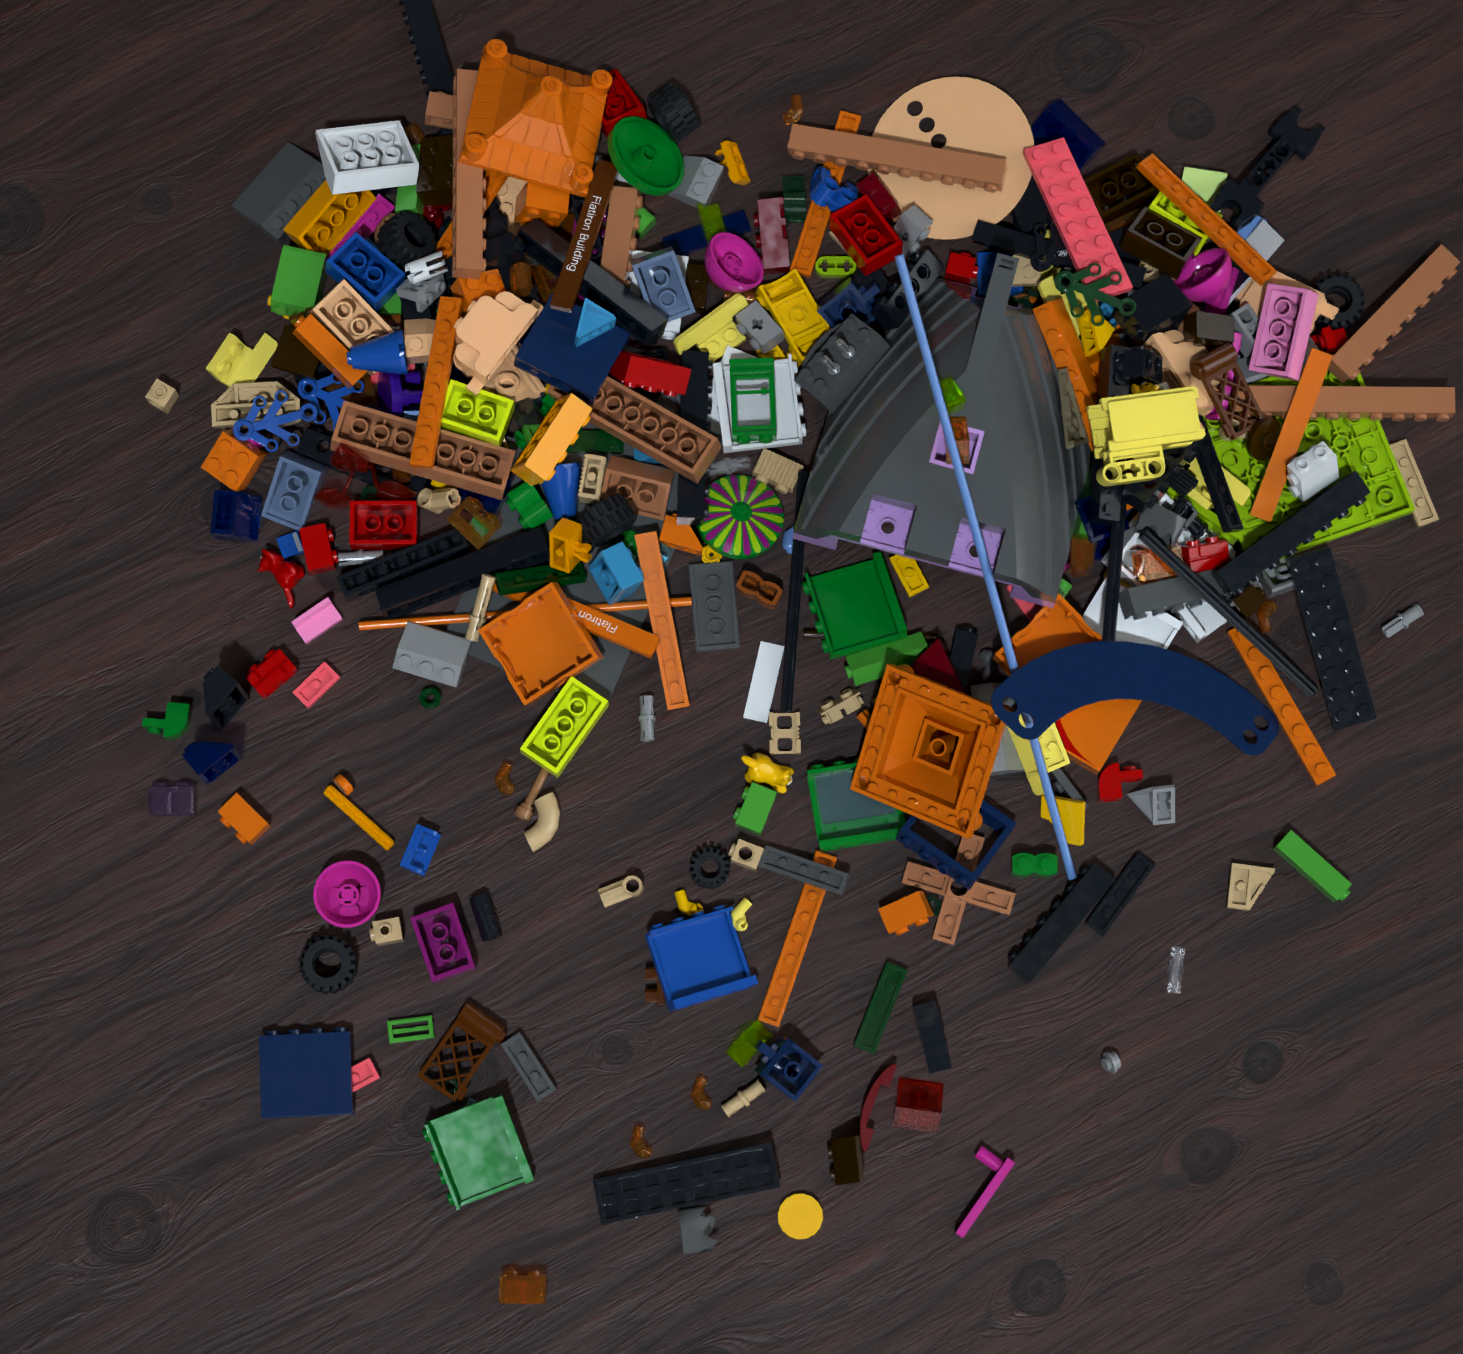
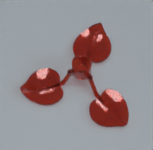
M340 443L337 450L331 455L330 463L338 469L344 471L351 470L346 484L340 492L334 488L321 489L315 494L314 500L333 509L349 507L351 499L345 494L355 471L365 473L368 469H371L374 487L378 489L376 496L383 501H409L416 496L417 491H412L408 487L394 481H385L379 485L375 472V463L366 461L351 448Z

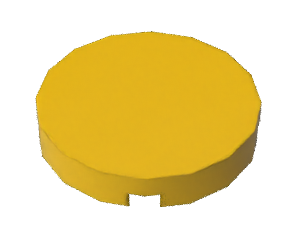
M794 1194L786 1198L778 1211V1223L782 1231L794 1239H807L815 1235L823 1221V1212L818 1201L806 1194Z

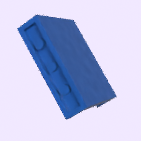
M725 905L713 908L712 913L708 914L701 911L692 914V918L684 920L683 917L670 921L671 925L663 926V923L651 926V931L644 935L669 1012L752 988L758 984L756 975L751 976L736 929L732 923L730 912L734 910L733 906L725 908Z

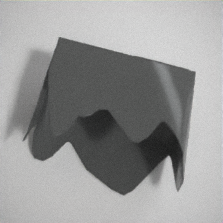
M1156 503L1152 509L1147 508L1143 514H1139L1134 522L1136 524L1134 532L1139 533L1144 529H1149L1166 546L1172 543V551L1185 528L1186 519Z
M712 1204L678 1210L683 1254L711 1252L714 1250L713 1245H716L718 1241L709 1238V1235L712 1233L715 1225V1218L702 1212L707 1206Z

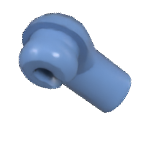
M794 525L783 534L782 547L788 554H792Z

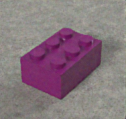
M454 903L410 918L433 984L476 970Z

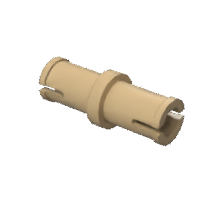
M756 1080V1082L742 1092L741 1090L736 1092L737 1095L725 1104H722L721 1107L727 1116L731 1117L742 1107H748L750 1105L749 1102L766 1092L759 1080Z

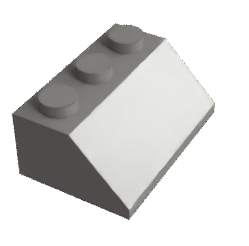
M408 621L398 645L392 668L457 687L462 680L472 641L455 634Z

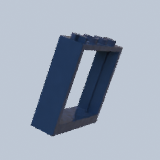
M982 801L979 813L982 815V822L1001 835L973 873L913 832L911 827L918 819L913 815L909 817L901 828L896 840L904 845L903 847L911 849L918 854L919 858L934 865L940 873L948 875L958 885L961 884L970 890L1017 823L986 801Z

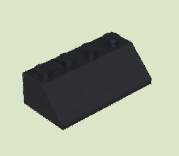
M217 665L215 669L211 668L205 674L203 691L206 716L221 732L247 702L249 696L238 681Z

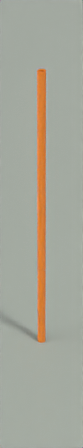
M691 597L669 598L671 607L692 606ZM647 600L617 602L610 606L608 603L586 605L600 612L648 609ZM508 611L486 612V621H492ZM470 613L361 621L358 624L360 631L406 627L408 621L425 626L470 622Z

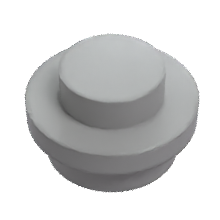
M1108 1051L1103 1053L1101 1064L1104 1070L1109 1071L1111 1074L1116 1073L1117 1069L1121 1068L1118 1055L1115 1052Z

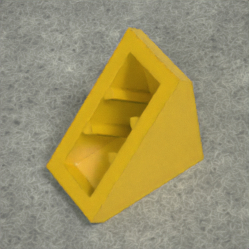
M1089 309L1084 311L1082 317L1077 318L1086 357H1091L1101 351L1115 330L1106 320H1104L1102 326H1094L1091 322L1092 316ZM1095 316L1093 320L1099 324L1102 322V317Z

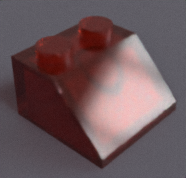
M899 1077L893 1127L938 1134L942 1113L944 1083Z

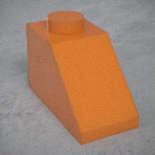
M677 514L666 515L659 537V544L701 556L703 547L691 526L677 525Z

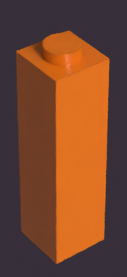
M312 314L307 318L302 316L294 324L296 329L292 334L348 389L367 372L366 370L353 369L352 365H348L347 352L349 351Z

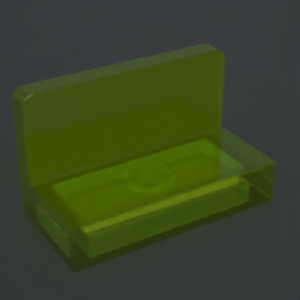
M700 203L697 204V213L705 242L708 246L710 240L716 234L726 232L719 205L702 207Z

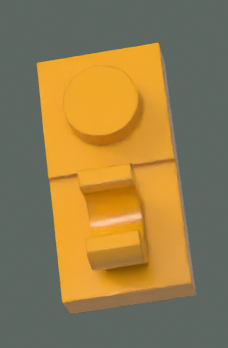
M727 140L720 143L722 149L717 150L715 155L722 156L724 154V160L719 162V164L728 167L730 180L734 184L743 186L750 183L751 181L737 143Z

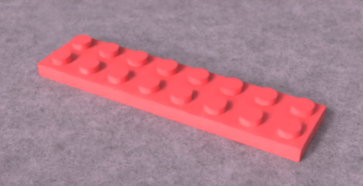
M1064 137L1024 149L1023 156L1076 271L1079 272L1086 269L1092 263H1097L1101 266V274L1099 276H1089L1082 279V284H1091L1117 271L1122 275L1121 283L1116 286H1107L1098 291L1111 296L1131 291L1133 288L1131 281ZM1097 266L1091 267L1090 271L1093 274H1097L1099 272V268ZM1116 274L1111 277L1112 282H1118L1120 279Z

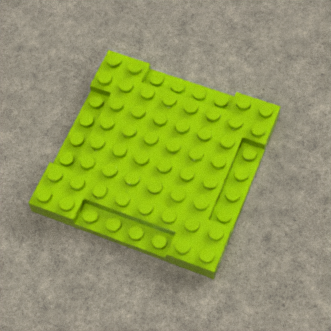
M1327 370L1322 386H1365V383L1359 373L1353 381L1347 379L1342 384ZM1271 376L1248 385L1297 386L1298 381ZM1206 415L1203 416L1221 466L1251 491L1250 497L1244 506H1241L1234 500L1244 528L1241 530L1243 533L1236 541L1240 552L1353 471L1358 473L1371 492L1365 496L1367 500L1358 507L1354 505L1348 509L1350 513L1342 519L1338 520L1336 517L1331 521L1332 526L1324 532L1317 531L1313 534L1315 538L1306 545L1302 542L1296 547L1298 551L1294 554L1369 527L1373 528L1410 515L1415 511L1380 421H1371L1369 418L1350 421L1347 418L1341 417L1338 420L1329 421L1325 420V417H1317L1316 420L1308 421L1295 457H1300L1311 446L1318 445L1324 441L1337 456L1339 479L1304 503L1299 497L1295 498L1288 489L1290 484L1287 479L1271 522L1251 516L1249 513L1270 458L1258 461L1250 457L1246 448L1247 439L1224 441L1218 432L1222 421L1208 420ZM1272 417L1278 420L1282 426L1284 420L1281 417ZM1284 555L1282 558H1280L1279 561H1280V560H1283V559H1286V558H1287L1286 555Z

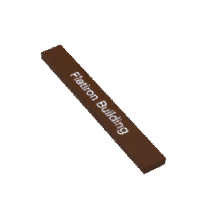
M598 159L593 179L590 183L550 303V309L572 313L618 175V171L612 162Z

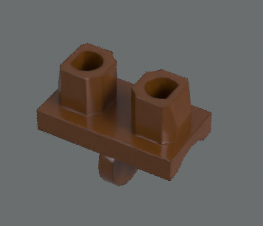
M655 967L645 968V981H657V989H645V1002L664 1006V993Z

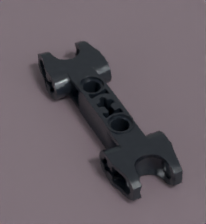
M1299 107L1283 116L1271 130L1269 136L1277 142L1240 184L1229 178L1220 188L1216 199L1210 206L1215 213L1222 208L1234 211L1237 220L1232 229L1236 233L1250 224L1263 209L1265 204L1257 197L1294 155L1305 161L1313 152L1315 145L1325 130L1323 125H1318L1312 131H1305L1297 125V118L1302 111Z

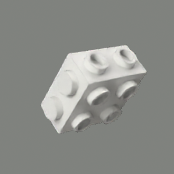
M1324 441L1318 445L1311 446L1306 453L1300 457L1293 458L1287 465V479L1290 484L1288 489L1295 498L1299 497L1303 503L1339 479L1337 456Z

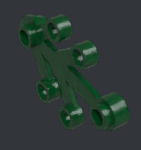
M1092 263L1088 268L1074 274L1070 271L1059 272L1055 277L1054 284L1059 292L1066 294L1071 306V315L1074 318H1080L1084 314V308L1078 304L1074 291L1083 294L1092 316L1091 322L1096 327L1102 326L1105 318L1099 312L1095 299L1118 308L1123 316H1131L1136 311V303L1133 299L1124 298L1120 300L1098 291L1110 285H1119L1122 281V275L1119 272L1114 271L1108 277L1088 285L1081 284L1078 281L1089 276H1099L1101 274V266L1097 263ZM1097 266L1099 272L1097 274L1091 273V267ZM1112 275H1118L1120 277L1119 281L1112 282ZM1062 279H1069V285L1063 286L1061 284ZM1127 303L1132 307L1128 312L1123 310V305ZM1079 307L1082 312L1079 315H1075L1073 309ZM1095 316H1101L1102 322L1097 324L1093 319Z

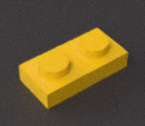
M897 554L889 558L909 598L929 589V585L915 559Z

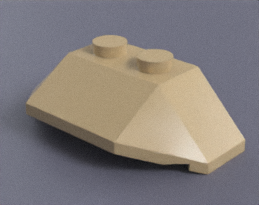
M278 381L233 384L211 404L212 427L233 429L236 421L246 418L253 406V400L257 396H262L266 399V406L259 410L254 422L264 419L275 399L274 396L277 391H285L288 399L285 403H282L276 416L299 411L300 399ZM284 393L277 394V399L279 401L285 400L286 397ZM258 398L255 404L261 407L264 405V401ZM301 419L277 426L283 428L301 422ZM245 425L240 427V431L248 430V427Z

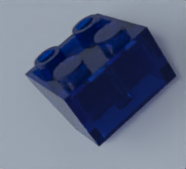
M214 490L210 531L214 539L258 542L262 498L237 491Z

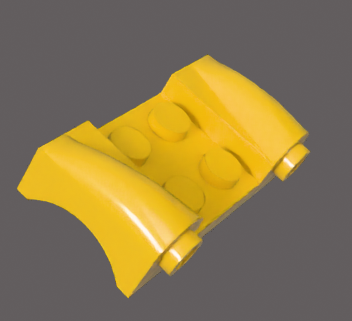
M794 269L774 282L759 286L754 301L756 300L765 311L769 310L778 326L783 330L784 337L789 344L788 352L786 353L787 359L788 354H791L792 361H796L797 367L803 364L805 357L814 344L831 328L817 312L815 300L797 269Z

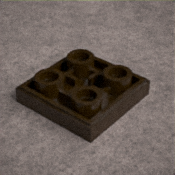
M285 325L271 367L314 380L320 360L292 334L296 328Z

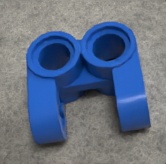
M820 165L811 177L809 193L811 199L821 207L828 206L830 211L834 213L858 199L857 186L847 181L839 188L837 182L830 178L831 172Z

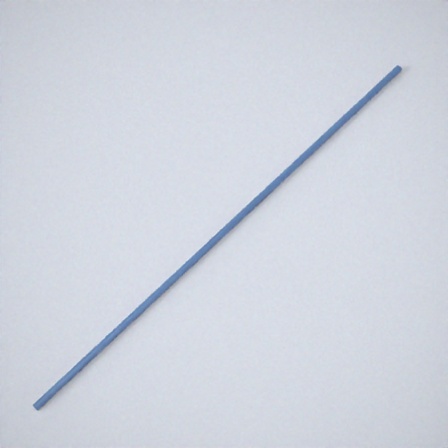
M899 254L894 257L1010 673L1013 674L1019 670L904 254ZM1022 713L1025 727L1031 728L1034 724L1033 718L1027 713ZM1039 739L1029 740L1068 880H1073L1077 876Z

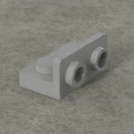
M442 273L416 284H412L407 278L396 291L398 297L415 301L417 311L422 313L446 290V284Z

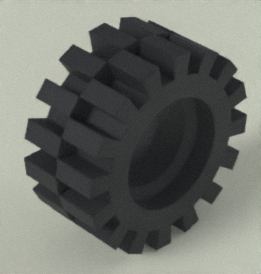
M713 847L708 849L702 848L701 851H697L692 856L689 865L692 880L703 889L720 887L726 882L730 871L729 860L726 858V855L719 849H713ZM706 860L715 861L719 868L717 874L712 877L703 875L701 872L702 863Z

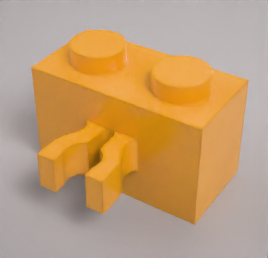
M562 517L549 532L550 567L570 573L580 561L589 562L592 555L588 554V552L591 550L592 545L582 543V524Z

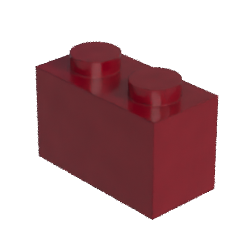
M874 172L856 184L860 193L863 196L867 194L888 223L902 214L900 208Z

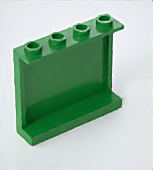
M881 551L873 553L872 560L810 578L808 572L804 573L805 582H802L805 595H810L809 608L811 614H816L817 621H814L818 634L822 633L824 640L821 641L824 653L829 654L830 660L907 638V627Z
M502 1093L424 1122L425 1128L422 1129L426 1142L431 1141L433 1150L430 1151L434 1163L439 1162L442 1170L438 1172L443 1185L447 1183L450 1191L446 1193L450 1205H455L457 1210H460V1206L522 1182L527 1184L534 1181L532 1171Z

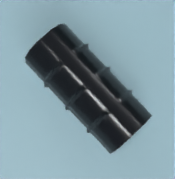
M485 893L470 898L469 901L482 941L487 942L501 937L499 925L488 894Z

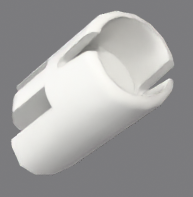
M442 251L405 264V272L410 271L411 273L407 275L409 281L412 284H416L448 272L447 267L431 271L445 265V259H438L426 264L428 261L442 257Z

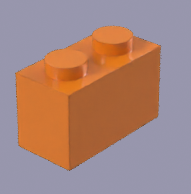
M237 792L217 811L221 815L219 820L227 828L232 826L237 831L235 836L243 844L248 842L250 845H253L271 827Z
M917 891L878 909L888 934L896 933L897 936L908 932V927L914 924L917 927L927 924L929 922L928 918L934 916L924 891Z

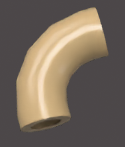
M553 792L533 802L538 813L537 821L533 827L523 832L532 852L548 843L558 829L560 810Z

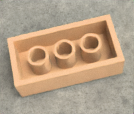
M345 279L339 281L309 311L348 351H350L351 346L394 332ZM367 371L370 375L376 373L375 371Z

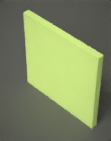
M1184 166L1182 182L1210 207L1216 199L1220 188L1226 182L1228 173Z

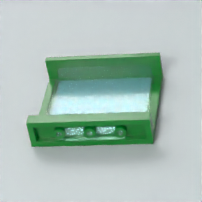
M855 759V763L846 764V761L832 763L833 766L824 768V765L821 764L811 766V770H807L806 774L820 852L895 841L899 831L905 824L903 811L850 790L858 759Z

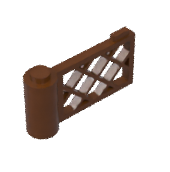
M1227 342L1194 359L1190 364V371L1195 378L1202 381L1223 423L1221 428L1226 438L1230 437L1231 440H1234L1250 431L1256 423L1247 420L1249 410L1254 413L1257 421L1264 418L1236 362L1238 358L1237 351L1233 345ZM1230 370L1233 371L1236 377L1235 383L1227 380ZM1216 380L1221 382L1219 392L1214 390L1210 381ZM1226 385L1234 388L1232 397L1224 394ZM1239 391L1244 393L1246 397L1245 403L1237 400ZM1223 399L1231 402L1229 412L1224 410L1222 406ZM1236 405L1243 407L1242 417L1234 414ZM1233 419L1241 422L1238 432H1235L1232 426Z
M468 1002L417 1077L453 1102L457 1099L461 1101L469 1090L466 1088V1085L496 1043L500 1045L507 1035L505 1032L506 1027ZM456 1028L465 1032L467 1041L453 1044L452 1034ZM468 1035L474 1038L475 1040H469ZM450 1038L451 1044L445 1045ZM480 1042L486 1046L481 1055L472 1056L470 1044ZM467 1045L469 1057L456 1059L454 1047ZM452 1048L454 1060L440 1062V1051ZM437 1057L438 1063L432 1064ZM473 1059H478L477 1062H476L475 1065H474V1064H473ZM470 1060L472 1067L470 1072L459 1075L457 1063ZM454 1063L456 1076L443 1078L441 1066ZM439 1066L441 1079L430 1080L424 1076L429 1068ZM466 1077L464 1081L461 1083L460 1078ZM457 1079L459 1088L452 1095L445 1090L444 1081ZM442 1082V1087H440L436 1083Z

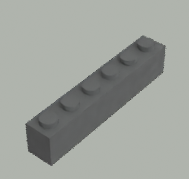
M1217 569L1196 573L1222 598L1226 597V600H1231L1239 596V594L1235 596L1234 593L1225 595L1211 575ZM1181 577L1127 588L1119 593V603L1124 619L1133 618L1134 621L1145 619L1148 614H1152L1153 617L1166 613V610H1171V613L1178 612L1188 605L1190 609L1203 605L1202 602H1205Z

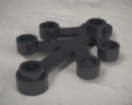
M1049 212L1047 222L1050 227L1051 245L1045 250L1044 237L1047 233V228L1043 224H1037L1033 229L1036 252L1032 254L1030 263L1033 269L1038 272L1046 271L1051 266L1075 268L1073 262L1069 260V254L1067 257L1053 256L1057 252H1067L1061 236H1059V232ZM1036 230H1041L1043 234L1037 233ZM1038 258L1044 259L1045 262L1039 261Z

